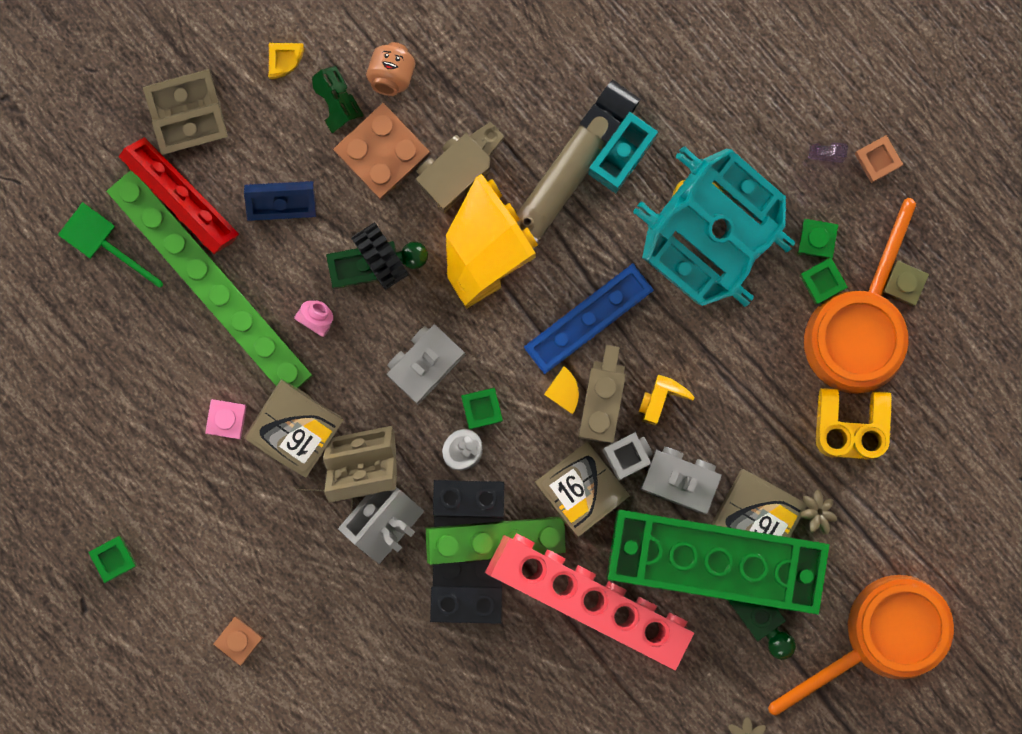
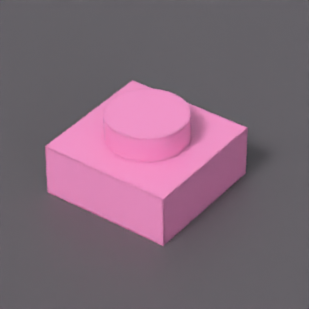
M211 399L205 434L241 440L247 406Z

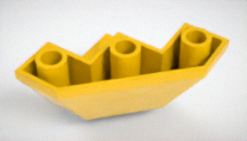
M482 174L475 178L446 234L447 277L466 309L501 288L500 279L536 258L533 248L538 246L528 228L520 229L517 224L520 219L511 204L508 203L504 206L499 199L503 196L493 179L486 181Z

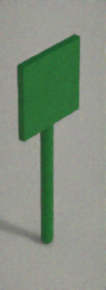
M81 203L59 232L58 236L91 259L99 247L102 246L157 287L163 286L162 281L105 240L115 225L85 203Z

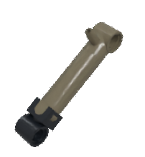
M611 80L603 90L596 103L593 104L580 122L579 128L516 213L520 219L517 222L520 229L528 228L537 244L588 174L589 167L629 112H634L641 101L639 97L614 80Z

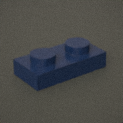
M313 181L244 185L247 221L316 217Z

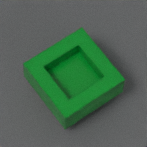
M804 219L797 254L823 259L833 258L838 224Z
M832 258L799 275L816 305L848 288Z
M495 388L461 396L469 430L503 422Z
M117 536L88 552L104 583H108L137 567L122 536Z

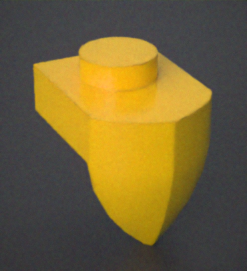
M658 375L652 393H644L639 412L645 414L642 422L657 425L667 394L689 400H694V396L675 380Z

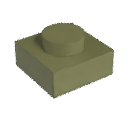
M897 260L887 280L883 294L914 307L918 302L929 274Z

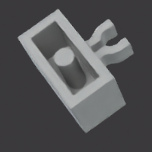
M435 324L430 329L426 326L421 328L411 340L415 345L406 354L400 351L387 365L391 370L386 375L417 405L465 357V352Z
M664 446L663 452L655 450L640 490L706 515L722 476L715 472L716 466L699 459L696 460L695 464L682 460L684 454Z
M396 487V490L366 495L340 525L338 530L354 545L380 564L392 549L396 552L400 551L402 547L398 542L405 533L412 537L415 531L411 527L423 514L424 510Z

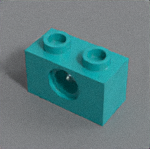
M629 112L589 167L588 175L617 194L655 141L658 131Z

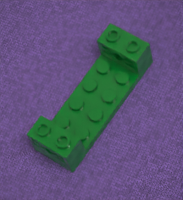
M618 510L606 580L819 615L830 544Z

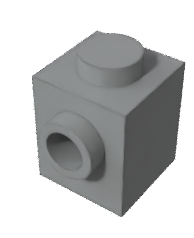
M636 432L603 449L618 481L651 464L649 457L653 455L645 437L639 439Z

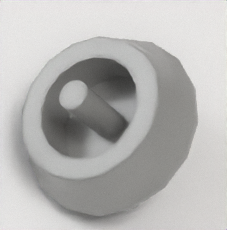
M461 429L449 435L442 449L445 463L453 470L459 471L474 467L482 456V441L478 434L472 430Z

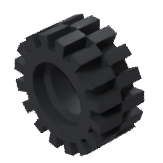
M375 222L351 237L384 290L408 276L400 259Z

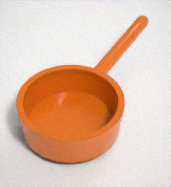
M906 198L901 205L869 291H847L832 296L815 309L807 323L804 334V350L808 363L820 380L839 391L854 394L874 391L887 384L898 373L904 362L909 339L907 326L899 310L889 300L882 297V293L916 207V203L912 198Z
M891 575L872 582L857 596L849 613L848 636L853 650L771 702L768 707L769 713L779 715L859 662H862L874 673L890 679H911L932 670L945 658L953 641L954 622L947 602L931 585L912 576Z

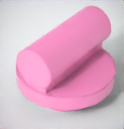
M306 301L302 304L294 319L324 337L331 327L333 313L321 301Z

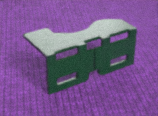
M336 66L321 69L312 76L315 93L323 97L328 104L329 117L324 121L331 133L337 131L349 120L364 116L353 95H348L346 92L347 85ZM324 74H326V76L328 77L330 83L332 84L331 86L327 82ZM335 90L340 99L336 100L332 91ZM341 104L344 105V107H345V109H346V111L348 112L349 115H346V113H345V111L343 110Z

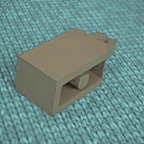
M489 122L470 136L467 132L461 138L458 135L453 136L442 147L444 153L435 161L430 158L416 171L419 174L416 178L417 185L445 214L469 192L476 177L482 174L485 178L490 173V156L504 140L503 134L495 125Z
M606 345L603 362L594 361L593 368L590 370L578 439L609 445L614 442L626 376L624 374L625 366L617 365L620 347Z

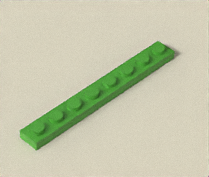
M130 170L106 191L275 386L282 379L299 389L313 377L309 370L136 174Z

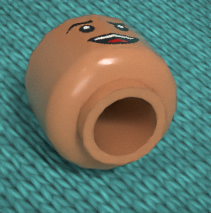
M391 42L388 45L375 48L366 76L374 91L386 96H395L397 93H401L408 88L416 63L404 45Z

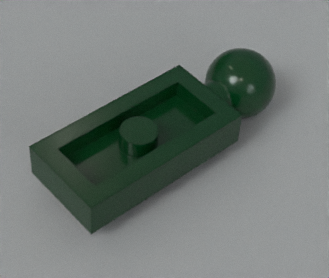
M394 241L388 242L401 263L406 267L419 269L426 264L428 251L423 244L409 242L402 248V251L396 252ZM358 248L326 254L333 290L378 281Z
M727 600L757 642L767 636L769 639L768 649L774 658L786 660L794 654L796 650L794 638L789 633L780 632L777 628L786 622L777 608Z

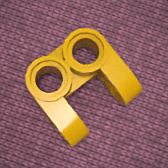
M820 388L816 427V446L819 451L825 456L832 458L842 457L869 460L883 455L890 443L891 393L872 391L869 407V424L845 423L838 421L839 390ZM830 430H836L842 434L844 441L841 448L834 449L828 445L826 438ZM866 432L873 433L878 439V446L874 451H868L862 445V436Z

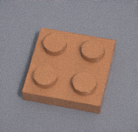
M384 103L375 109L333 149L380 200L430 155V151Z

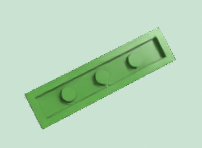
M560 517L425 528L427 563L430 565L492 559L503 536L505 535L513 539L516 533L535 542L532 549L543 555L547 549L554 553H566L564 521Z

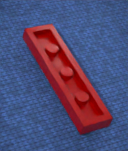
M145 137L125 147L118 156L213 254L232 244L239 236V233Z

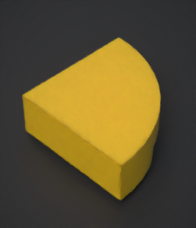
M269 43V79L286 76L298 66L304 52L303 43Z
M563 366L544 396L573 415L579 398L578 386L572 373Z

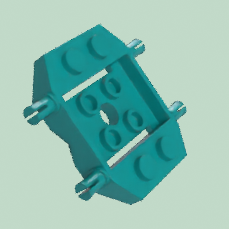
M685 146L679 150L681 153L676 154V159L687 166L691 173L660 214H656L644 202H640L637 205L640 209L635 208L633 211L649 227L642 258L698 305L703 306L733 296L742 306L746 307L750 304L748 300L752 301L754 296L744 289L741 284L749 275L755 260L773 242L782 248L785 253L792 249L790 246L795 245V241L782 231L785 228L786 196L732 149L726 148L707 158L699 159ZM712 183L716 184L721 190H723L729 197H731L736 203H738L743 209H745L751 216H753L761 224L757 223L751 216H749L744 210H742L737 204H735L729 197H727ZM723 219L727 226L726 232L722 237L716 238L713 235L712 226L716 220ZM676 231L724 273L721 276L677 240L673 236L674 232Z

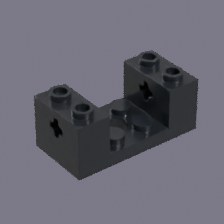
M434 480V527L504 521L505 483L500 481ZM491 559L476 560L469 563L433 564L430 622L502 623V582L485 573Z

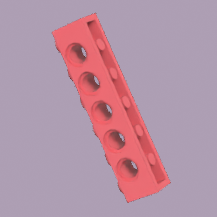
M517 533L513 539L505 535L503 536L485 571L486 574L676 671L694 635V632L685 628L688 621L670 612L666 618L655 613L657 605L641 597H638L636 602L624 597L627 592L626 589L610 581L607 582L606 586L595 582V573L577 565L575 571L564 566L563 563L566 558L548 549L544 555L533 550L535 542ZM528 559H535L538 565L536 573L531 577H524L522 573L524 562ZM559 575H566L568 579L566 590L556 593L553 589L555 578ZM596 591L599 596L598 603L595 607L587 609L584 605V597L588 592ZM626 606L629 610V617L623 624H617L614 618L615 613L620 607ZM657 622L659 625L658 635L654 639L647 640L645 636L646 627L650 623Z

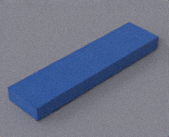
M632 263L524 346V349L545 375L654 290Z

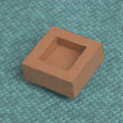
M887 135L855 153L871 183L903 166Z
M234 617L213 645L242 666L263 637L238 617Z

